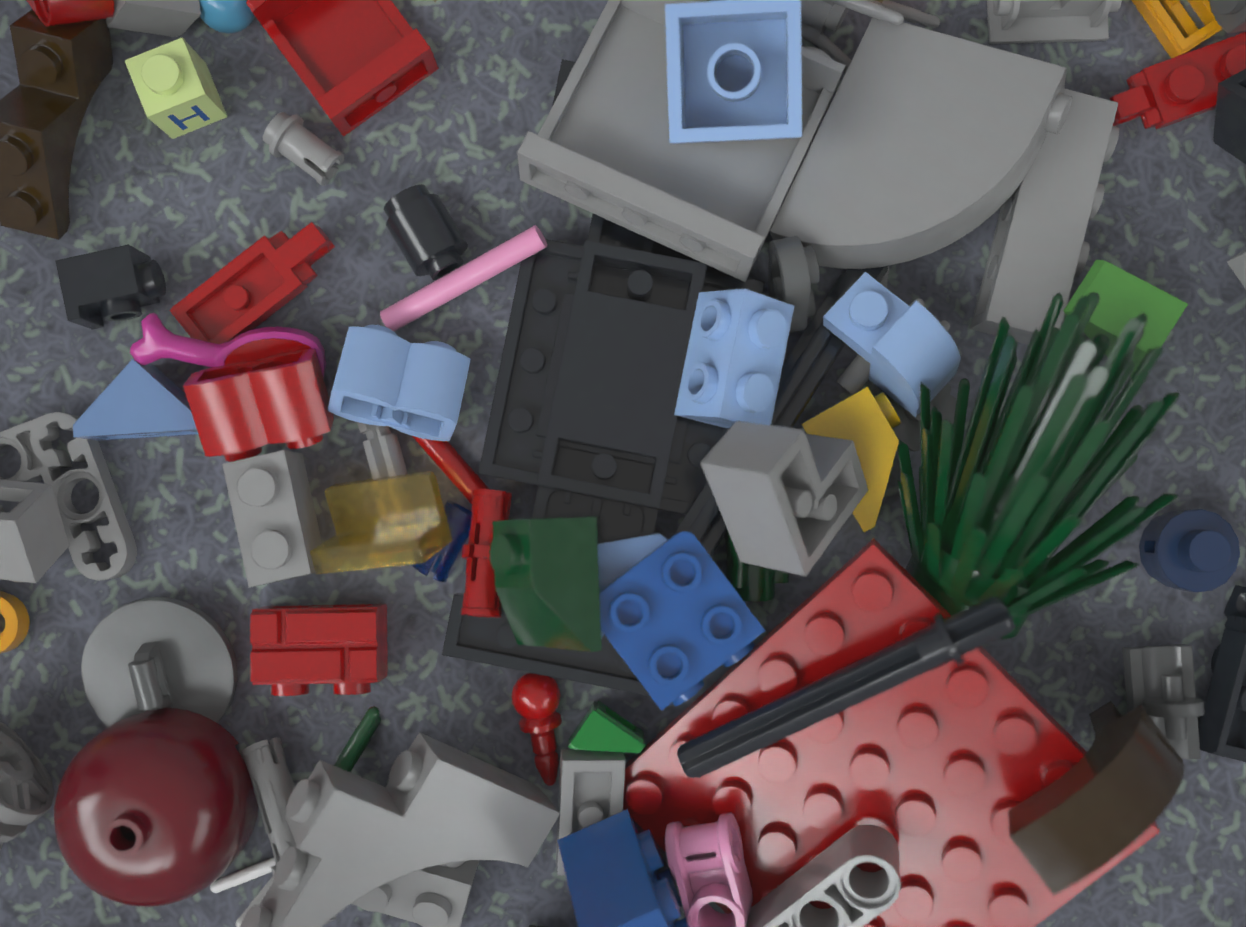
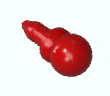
M529 672L521 676L513 686L512 704L517 713L522 716L519 721L520 730L524 733H530L533 753L536 754L534 757L535 766L547 786H552L556 782L559 766L558 753L555 752L557 745L554 729L562 723L561 714L556 711L560 703V689L553 677Z

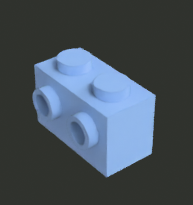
M748 289L699 292L674 415L722 428H731L736 421L771 425L794 305Z

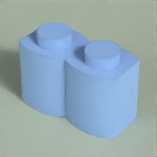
M349 326L331 392L328 411L342 418L363 424L390 426L393 429L418 438L450 441L458 422L471 359L457 352L454 347L444 342L410 343L384 326Z

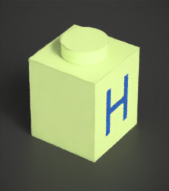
M183 37L124 60L147 118L172 139L227 117L207 64Z

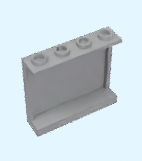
M608 0L538 135L528 131L517 151L520 181L746 282L830 104L845 65L832 60L828 54L818 48L801 46V138L671 144L669 143L665 4L707 2L708 0Z

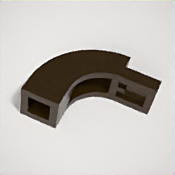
M1109 701L1090 713L1095 739L1083 758L1055 782L1008 810L1010 838L1053 895L1090 875L1137 840L1164 812L1180 787L1184 775L1183 760L1141 705L1122 716L1115 705Z

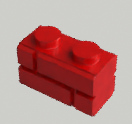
M387 604L264 606L252 609L250 614V643L252 644L250 652V681L252 685H271V695L308 694L310 693V684H333V694L336 695L370 693L371 683L380 682L388 674Z

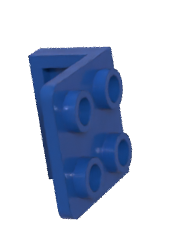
M686 531L673 535L599 591L601 631L661 711L671 703L674 706H678L693 697L704 686L705 682L702 679L722 664L724 667H729L741 660L754 648L753 640L765 632L759 621L698 539L692 533Z

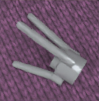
M801 0V22H803L801 37L815 44L820 50L828 54L832 60L844 64L845 68L843 71L845 73L852 60L823 31L825 28L836 32L849 9L897 26L901 25L904 20L932 28L940 25V19L937 16L890 0Z

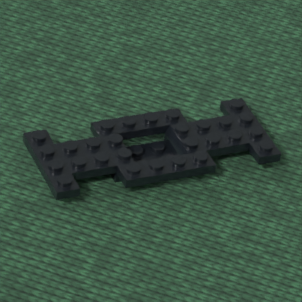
M562 59L553 105L576 62ZM593 213L588 239L585 240L584 246L545 239L547 242L545 249L521 261L478 474L537 485L538 489L532 519L596 517L597 543L654 534L658 510L687 515L708 482L701 462L730 428H722L674 415L699 292L748 289L763 294L765 282L748 278L744 282L731 275L707 271L706 264ZM454 594L442 655L650 696L605 635L601 639L602 651L595 652L518 645L503 606L501 609L502 618L461 615L464 594Z

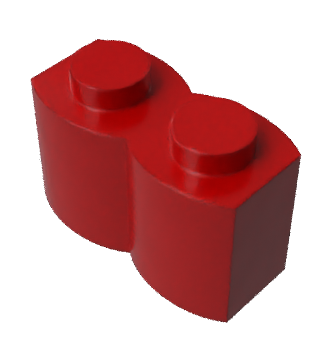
M316 349L291 351L255 361L238 362L208 368L192 373L183 385L205 457L224 455L226 461L233 462L257 456L262 452V446L267 444L286 443L289 449L309 447L323 440V434L331 431L334 421V414L328 411L330 400Z

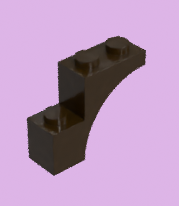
M32 9L10 25L20 84L0 100V223L4 227L59 240L68 231L70 224L69 182L77 136L94 93L104 78L111 72L113 65L110 30L107 27L106 19L45 26Z

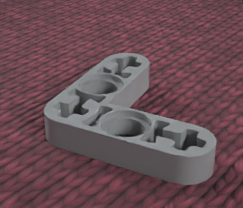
M62 412L49 413L0 432V449L7 445H12L17 449L21 457L20 469L16 475L9 479H4L0 476V480L31 483L43 480L44 484L52 485L70 544L68 549L78 571L85 577L98 581L120 578L128 573L136 561V542L99 442L76 438L68 442L67 449L71 460L83 463L87 461L88 467L86 469L69 470L62 475L60 468L72 467L70 459L65 450L52 448L51 441L59 437L58 427L60 426L63 430L73 431V424L80 416ZM89 479L98 488L99 500L92 511L84 514L79 512L72 504L71 494L78 482ZM105 517L108 518V525L96 527L104 543H115L118 553L109 557L111 567L106 562L96 563L94 561L93 552L101 548V543L96 530L82 532L80 527L82 523H94L101 521Z

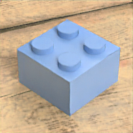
M724 0L665 4L669 143L688 144L795 139L802 137L801 0Z

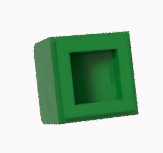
M599 700L598 702H593L568 742V748L589 751L641 753L645 747L643 730Z

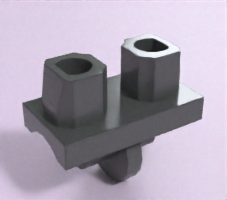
M1187 644L1122 647L1127 713L1141 705L1182 759H1201L1197 717L1204 715L1205 711L1204 700L1196 698L1192 646Z

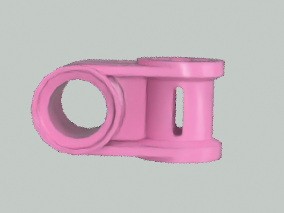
M732 813L721 814L717 822L684 827L679 821L667 824L665 844L668 864L677 882L689 927H746L753 902V890L744 861L740 830ZM720 902L725 904L733 913L723 914L717 912L709 903Z

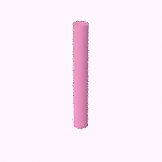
M534 225L382 310L380 316L384 325L392 331H396L545 249L547 242L542 232Z

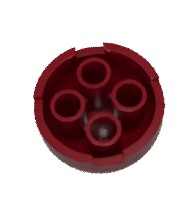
M178 708L146 710L143 713L129 716L114 723L92 738L70 762L61 779L55 798V834L60 851L73 873L86 886L99 895L121 904L139 907H154L176 903L210 886L226 871L244 849L257 820L259 806L246 763L235 747L239 742L226 729L201 714Z

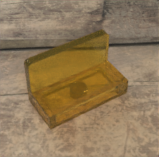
M432 471L339 483L328 487L325 490V496L336 535L310 550V555L316 574L426 562L453 541L436 475Z

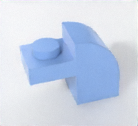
M866 272L823 316V326L870 363L869 380L915 418L920 413L921 382L930 389L931 401L957 373L961 359L960 353L954 340L942 324L919 302L915 301L911 306L907 305Z

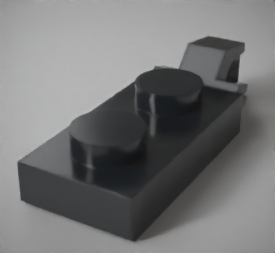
M1235 585L1224 610L1227 621L1224 624L1226 628L1224 629L1221 644L1215 649L1211 660L1213 674L1204 703L1205 714L1198 716L1197 719L1200 750L1246 762V587Z

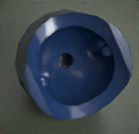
M1203 509L1170 511L1152 519L1143 530L1139 544L1141 563L1149 576L1167 587L1188 592L1212 591L1225 584L1236 571L1240 557L1238 537L1230 523L1218 514Z

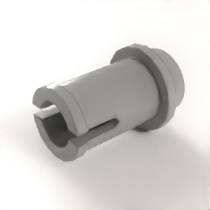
M285 112L278 113L270 121L263 134V142L269 145V153L275 158L283 155L316 179V182L321 186L327 185L339 170L334 163L336 162L341 165L344 162L345 155L339 150L336 151L303 126L304 120L298 114L289 116Z

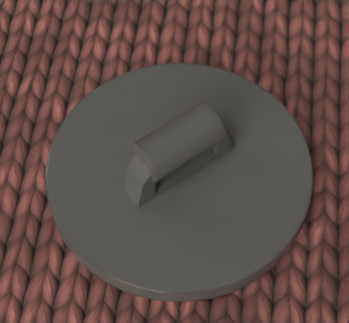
M143 598L129 602L111 612L92 631L85 645L81 663V678L86 697L95 714L107 727L129 716L143 713L146 710L178 708L192 711L218 723L229 709L237 687L236 658L224 631L209 615L199 608L173 598Z

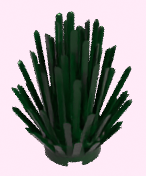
M1096 292L1080 297L1072 313H1068L1064 317L1059 329L1054 326L1064 303L1060 293L1053 297L1039 332L1036 328L1032 334L1001 415L998 418L1018 360L1016 352L1018 344L1012 335H1008L1010 325L1005 316L1001 318L991 353L986 361L964 442L963 436L970 392L969 380L963 378L959 382L953 424L948 420H943L942 422V414L935 406L931 410L930 421V389L921 382V465L919 467L921 521L909 448L907 444L898 439L897 450L902 482L897 480L912 553L905 570L951 616L990 597H999L1007 606L1015 624V629L1011 633L1000 637L1002 640L1017 636L1028 615L1139 566L1140 564L1125 560L1104 569L1109 565L1108 561L1100 559L1090 561L1143 526L1140 525L1178 497V494L1164 493L1145 507L1137 506L1140 500L1139 496L1126 497L1053 556L1067 537L1080 525L1082 519L1097 501L1136 462L1138 458L1137 453L1157 430L1154 429L1155 426L1176 402L1180 394L1179 392L1166 394L1161 401L1149 402L1144 409L1141 405L1133 406L1115 428L1146 381L1150 370L1162 354L1163 347L1149 349L1126 383L1135 367L1132 361L1134 354L1132 353L1142 338L1144 327L1147 323V316L1142 313L1126 323L1105 365L1099 366L1109 347L1110 339L1105 334H1098L1091 342L1086 341V338L1082 335L1100 300V296Z

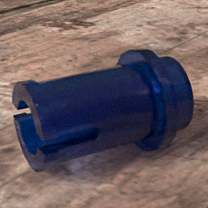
M447 500L443 509H435L433 515L437 520L419 554L411 563L417 571L426 576L431 569V572L434 573L432 579L439 582L447 581L448 574L458 558L462 546L465 545L469 537L471 527V510Z

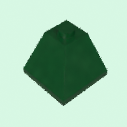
M596 517L493 521L490 562L495 571V588L517 644L587 652L602 651Z

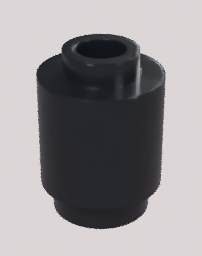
M419 184L402 190L385 204L384 211L388 216L386 226L416 276L430 275L432 280H438L463 264L464 261L461 255L466 251L468 244L437 194H430L425 185Z

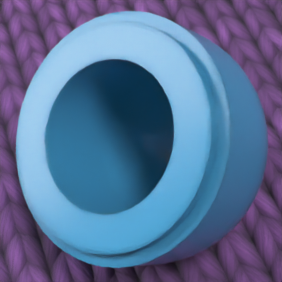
M199 0L201 19L210 28L218 32L236 33L242 31L251 24L255 15L247 6V0Z

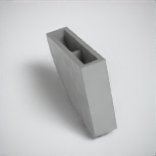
M872 18L769 231L773 241L798 236L803 247H813L818 266L838 269L876 268L908 262L956 242L980 226L1009 199L1029 172L1048 132L1059 134L1072 103V96L1064 94L1067 68L904 22L897 26Z

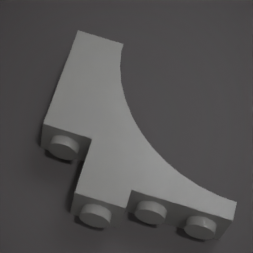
M420 732L410 748L403 751L396 758L386 787L319 760L308 780L303 779L295 786L287 803L285 819L296 846L289 847L283 853L275 869L274 882L260 905H254L249 909L240 927H322L348 905L372 890L398 877L449 862L497 860L520 864L528 868L559 817L560 812L542 790L533 783Z

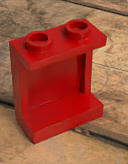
M391 0L246 1L249 9L343 137L439 69L431 47L417 28L413 30Z

